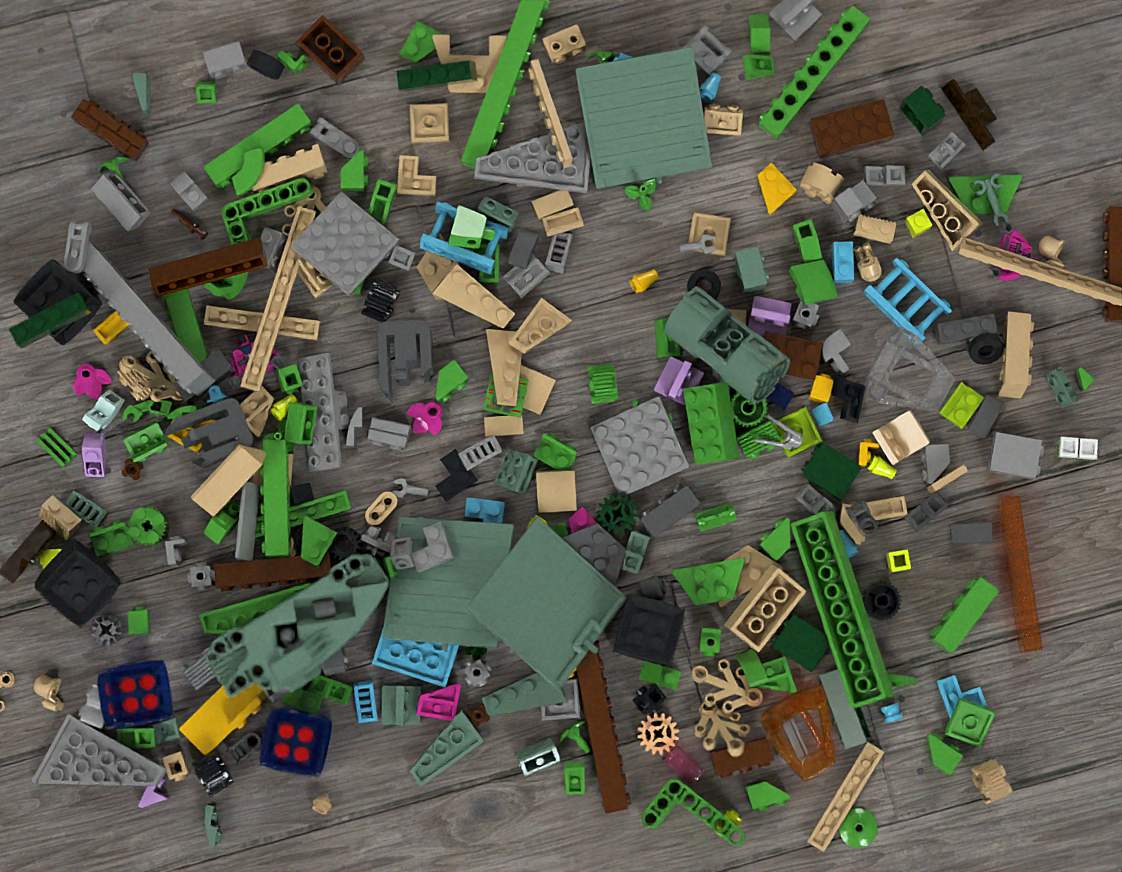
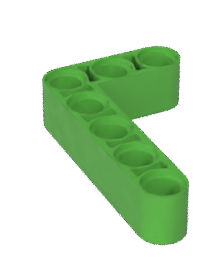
M303 178L225 205L222 215L231 244L234 245L252 240L246 223L247 219L309 198L314 192L312 183ZM307 184V190L301 193V185ZM289 190V197L283 199V192ZM268 196H271V203L269 205H265V199ZM253 203V210L248 212L247 205ZM236 209V215L230 218V211ZM241 227L242 233L236 236V228Z
M671 779L665 784L642 815V823L646 827L657 829L679 802L732 845L742 846L746 841V834L742 829L677 779ZM674 784H679V792L675 794L672 793V786ZM689 796L695 797L693 805H687L686 803ZM663 799L668 800V806L665 809H661L659 806L660 801ZM710 808V815L706 818L702 817V810ZM650 815L656 816L654 824H648L647 822ZM725 820V828L718 830L717 822ZM740 832L741 839L733 842V833Z

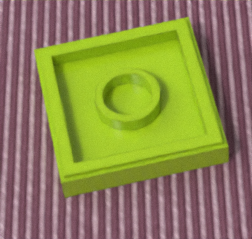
M806 407L778 420L792 430L803 434V440L798 448L792 447L789 450L783 447L787 458L823 441ZM772 423L781 439L780 442L785 443L783 436L786 431Z

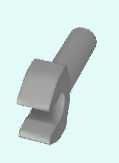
M705 234L702 235L699 242L679 245L680 252L700 249L705 255L710 254L716 247H706L704 243L712 241L714 237Z
M403 478L394 481L395 484L403 485L402 491H392L399 498H403L407 493L428 496V488L409 486L406 483V479Z

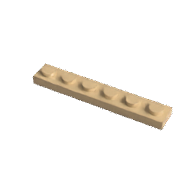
M532 60L528 69V76L530 80L534 81V93L536 96H539L541 112L545 113V125L551 131L552 145H556L557 160L562 162L563 168L571 167L572 155L539 60Z
M206 305L204 325L258 332L264 313ZM284 316L278 335L318 341L320 321Z
M866 742L808 838V843L823 852L826 850L884 754L882 750Z

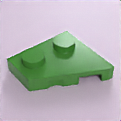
M417 21L399 54L417 64L425 56L436 51L433 35L443 34Z
M887 674L889 681L894 687L904 688V684L917 685V678Z

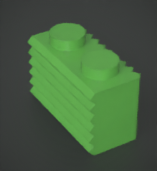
M289 402L287 422L284 427V439L298 444H312L317 406L302 402Z
M771 420L736 437L746 459L750 457L751 460L761 456V451L766 448L770 451L778 447L755 442L754 438L776 442L781 441Z

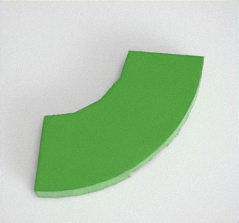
M262 147L244 153L243 167L237 175L232 177L237 196L247 193L256 185L265 163L264 149Z

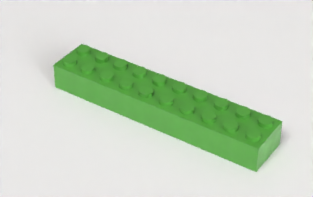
M824 511L791 523L851 709L894 696L833 511Z

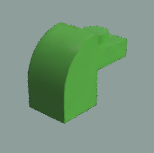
M248 272L206 283L204 287L210 290L213 295L224 296L230 300L243 289Z

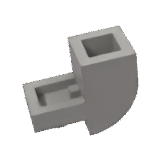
M184 171L169 183L193 211L208 200Z
M841 329L830 335L823 343L821 359L824 364L831 360L832 363L830 365L833 370L843 375L849 370V367L840 356V353L850 347L851 344Z

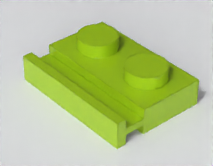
M961 382L939 414L962 430L984 397Z

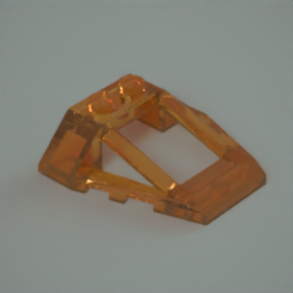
M822 685L791 694L766 709L760 720L772 746L803 781L811 779L836 763L834 742L830 734V727H832L828 715L830 706ZM818 709L823 737L807 710L816 711ZM801 714L820 747L801 760L798 759L782 732L784 730L783 724Z

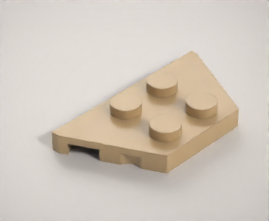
M439 233L438 239L445 241L441 233ZM427 251L417 265V269L432 293L455 264L460 265L456 261ZM433 295L436 301L443 300Z
M748 545L723 560L746 559L735 598L753 588L770 565H774L780 570L783 569L781 565ZM734 599L718 601L719 607L721 608Z

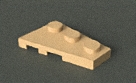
M541 298L509 343L525 354L570 324L572 320Z

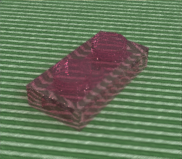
M677 745L662 758L667 765L690 785L704 772Z

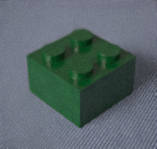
M921 85L903 99L899 108L923 137L941 123L945 117V110L940 103L936 104L932 99L933 95L928 88L924 89Z

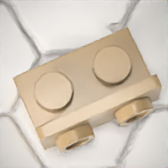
M718 104L705 106L704 120L707 133L741 136L743 109H739V106L729 105L728 108L720 107Z

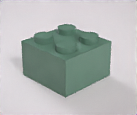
M758 247L735 252L733 260L742 295L764 290L769 281L767 269H763V262H765L763 252L759 251Z

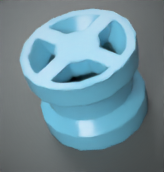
M899 702L880 708L881 712L885 715V723L903 718V714L899 711Z

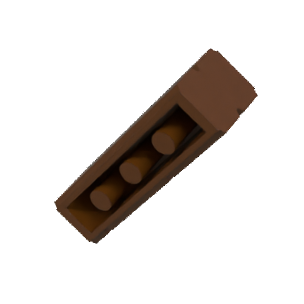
M83 99L71 118L134 161H138L149 145V142L146 140L147 136L139 130L136 133L130 129L131 125L127 122L115 120V115L110 111L105 110L103 112L100 110V105L90 99L88 102Z

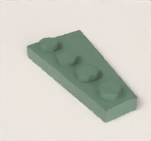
M538 672L481 698L488 716L567 702L562 688L557 690Z
M462 710L457 713L409 769V772L420 787L484 742Z

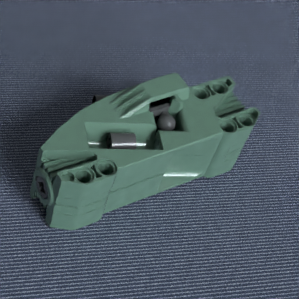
M353 554L334 565L329 574L248 624L235 626L219 636L212 643L205 659L218 681L224 685V690L229 698L257 682L261 689L266 690L265 694L271 703L321 673V663L323 662L326 675L346 672L342 646L362 628L378 606L389 586V579L372 555ZM352 559H359L361 566L353 568L350 565V561ZM341 569L344 572V577L336 578L334 570ZM297 622L298 638H296L297 630L293 626L284 627L279 638L277 625ZM234 632H240L243 636V639H236L234 636ZM218 642L224 643L226 649H219ZM255 665H260L263 668V672H257L254 668ZM238 676H244L247 680L246 683L240 682Z

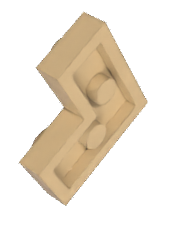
M400 155L397 194L435 196L437 177L418 175L419 156Z

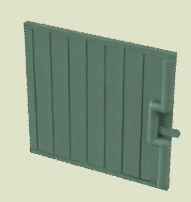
M693 47L575 68L596 189L656 178L657 183L661 184L662 176L712 167Z
M399 517L396 539L411 537L413 540L412 553L429 546L423 529L441 521L444 525L454 559L420 573L416 570L415 565L410 568L397 569L399 575L392 577L390 580L382 638L442 643L441 649L444 652L448 650V644L498 648L499 638L472 615L466 607L511 551L514 525Z
M536 517L466 609L553 687L559 690L585 657L588 650L592 653L598 652L593 643L606 629L628 598L541 519Z

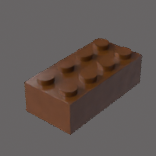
M884 99L814 117L809 121L819 159L889 141L894 137V131Z

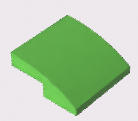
M823 259L790 267L789 273L797 285L795 291L803 305L837 297L834 281Z

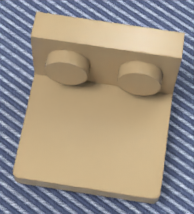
M911 410L872 432L892 465L930 443Z

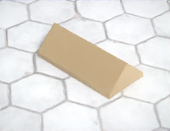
M239 444L191 496L192 500L214 517L260 468L266 457V452Z

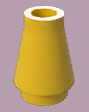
M653 269L649 272L633 276L629 282L635 293H642L655 281L659 280V276Z

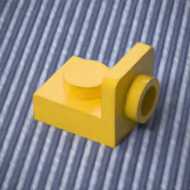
M864 439L863 442L858 444L857 464L859 466L865 467L867 463H870L871 452L868 451V448H879V444L875 443V440Z

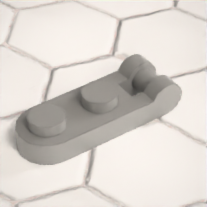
M321 117L317 120L318 124L316 127L312 128L309 132L313 137L347 159H352L360 151L359 144L354 139ZM323 128L328 130L325 136L321 134Z
M77 221L70 222L64 267L72 274H78L84 268L89 234L92 230L91 222H83V224Z

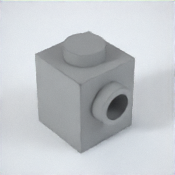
M800 300L792 322L795 323L794 326L802 330L810 329L811 325L815 326L819 315L816 314L819 305L814 303L803 305Z

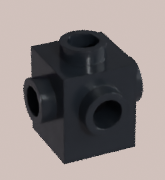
M654 683L648 687L644 685L635 692L637 696L632 701L635 703L636 708L645 715L649 712L653 714L662 707L660 704L667 697Z

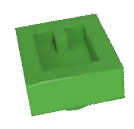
M281 50L277 54L278 60L295 75L298 71L302 72L307 66L308 60L304 54L297 61L290 52L285 53Z

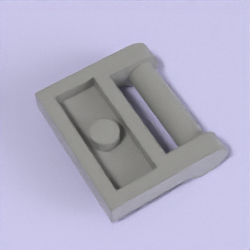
M705 25L683 48L693 47L695 63L710 76L733 51L729 47L726 48L709 31L710 28ZM705 37L722 53L721 56L717 57L701 39Z

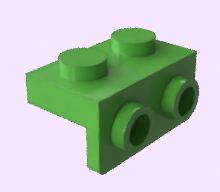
M158 421L123 437V441L134 463L145 461L149 458V455L155 452L160 453L168 446V439L163 437L164 432Z

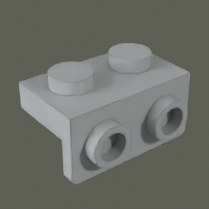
M264 227L260 236L268 267L264 268L277 273L288 236L282 232Z

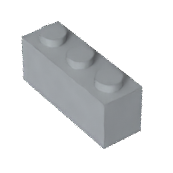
M115 171L103 174L92 187L97 198L105 204L109 212L118 219L122 227L127 231L138 228L151 213Z

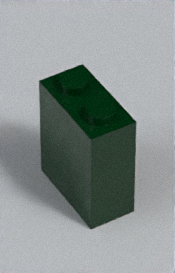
M824 442L820 446L817 444L811 453L813 455L811 461L806 460L802 466L801 471L803 473L801 476L840 501L862 467Z
M792 614L791 617L787 616L781 624L784 627L780 633L776 632L772 638V648L804 669L812 672L830 645L828 637Z

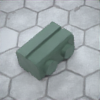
M550 737L514 752L525 777L533 774V772L561 762Z

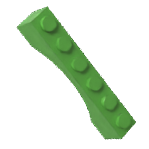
M378 179L368 214L385 227L397 193V185ZM368 276L356 288L353 294L362 296Z

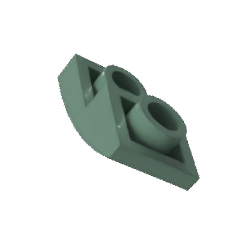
M208 804L205 810V829L209 844L214 847L217 846V842H221L222 831H220V826L213 825V822H216L218 818L216 805Z

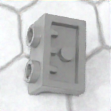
M181 536L170 537V541H165L168 565L171 567L179 566V561H182L181 550L177 547L188 545V541Z

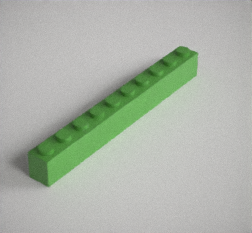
M521 0L463 153L462 165L475 169L476 158L489 155L491 150H495L498 142L495 138L498 132H502L505 123L502 121L503 117L508 115L511 104H509L511 97L514 98L518 87L515 85L517 80L522 79L524 69H522L524 62L527 63L530 58V45L534 46L536 42L537 27L541 28L544 17L541 16L544 10H548L551 0Z

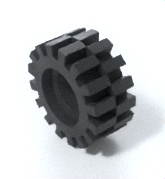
M340 527L334 530L338 535L331 545L329 553L335 559L342 561L353 554H361L363 544L361 536L357 531L350 527ZM343 537L350 538L353 543L352 548L347 552H342L338 548V541Z

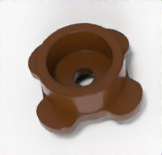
M127 459L122 475L138 480L144 465L141 462L134 463L132 459Z
M479 704L475 709H469L467 715L472 719V725L478 727L482 722H488L490 716L485 712V706Z

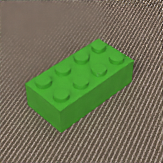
M723 382L684 388L695 465L739 458L728 384Z
M982 577L970 579L964 586L965 592L961 595L958 594L952 602L954 604L953 608L947 609L942 615V623L935 625L929 633L931 635L929 640L947 654L953 653L999 592L998 589Z

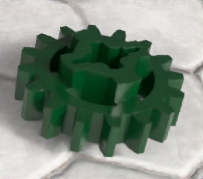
M618 493L617 497L614 498V495L610 494L611 499L603 498L605 504L599 503L602 510L597 511L598 514H601V517L597 520L603 521L601 527L607 526L608 533L612 529L615 535H617L618 530L625 534V528L631 530L630 524H636L633 517H638V514L634 513L638 508L632 507L634 500L627 501L628 495L621 498V494ZM620 501L618 506L611 507L608 505L611 502ZM626 505L630 509V516L625 513L624 508ZM620 506H622L621 514L623 515V517H618L613 522L614 514L612 513V511H617L620 508ZM604 512L610 515L611 520L609 523L605 519ZM617 522H626V524L621 527H615Z

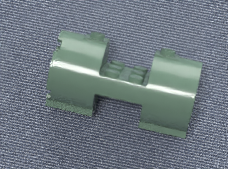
M698 286L684 295L682 301L671 313L665 326L666 335L695 358L700 357L722 375L723 381L751 403L757 404L769 396L775 389L774 386L779 379H783L790 365V359L761 335L753 332L741 323L727 308Z

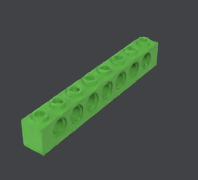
M853 5L849 10L846 8L840 15L841 20L838 24L834 23L828 30L829 36L819 41L816 46L818 47L815 53L811 52L805 59L806 65L796 70L793 75L795 77L791 83L788 81L782 88L783 94L780 97L776 96L770 103L771 109L768 112L764 111L759 117L760 123L758 127L773 139H778L869 24L870 18ZM843 25H850L852 27V31H845L843 29ZM838 39L841 45L834 46L831 40ZM823 53L827 54L829 56V60L823 61L820 59L819 55ZM814 68L818 74L812 76L808 73V69ZM804 83L806 89L799 90L796 87V84ZM791 97L795 103L788 105L784 99ZM780 112L783 118L777 120L773 117V113Z

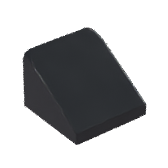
M310 483L290 487L295 506L314 500Z

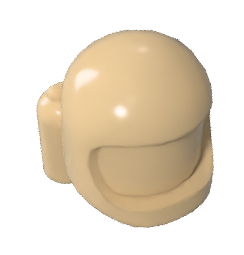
M1045 236L1041 239L1038 250L1041 255L1050 259L1046 261L1047 264L1065 269L1066 265L1058 259L1066 242L1065 240L1061 239L1060 241L1052 236Z
M866 242L862 244V247L855 246L853 250L858 261L857 266L861 277L867 282L878 280L882 269L877 257H874L870 243Z
M43 674L36 678L33 685L36 694L45 698L41 701L43 707L55 712L61 711L64 707V703L56 696L61 684L60 678L53 679Z

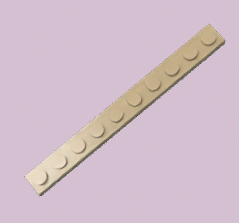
M300 206L297 207L241 382L242 388L260 393L300 267L297 260L301 256L291 249V245L315 220L317 212Z
M965 237L961 239L958 254L967 258H973L986 264L1017 272L1020 275L1036 278L1039 281H1045L1058 287L1073 290L1076 293L1086 294L1095 299H1101L1111 304L1122 306L1121 287Z

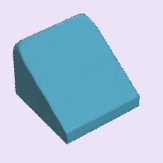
M826 402L812 409L813 416L819 427L833 421L834 418Z

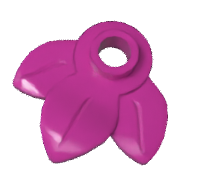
M82 364L76 371L77 378L73 383V390L77 396L86 393L90 398L98 400L102 393L101 385L110 384L111 378L103 369H95L90 364ZM84 370L90 372L88 377L83 376L82 372Z
M416 403L408 409L407 414L415 418L413 424L414 433L420 434L429 430L435 436L440 432L442 428L440 417L443 414V409L439 403ZM431 408L437 409V413L435 415L430 414Z

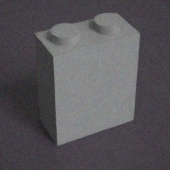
M999 432L994 433L987 472L1031 480L1035 479L1036 476H1039L1041 465L1038 462L1039 457H1042L1044 446L1041 445L1042 440Z

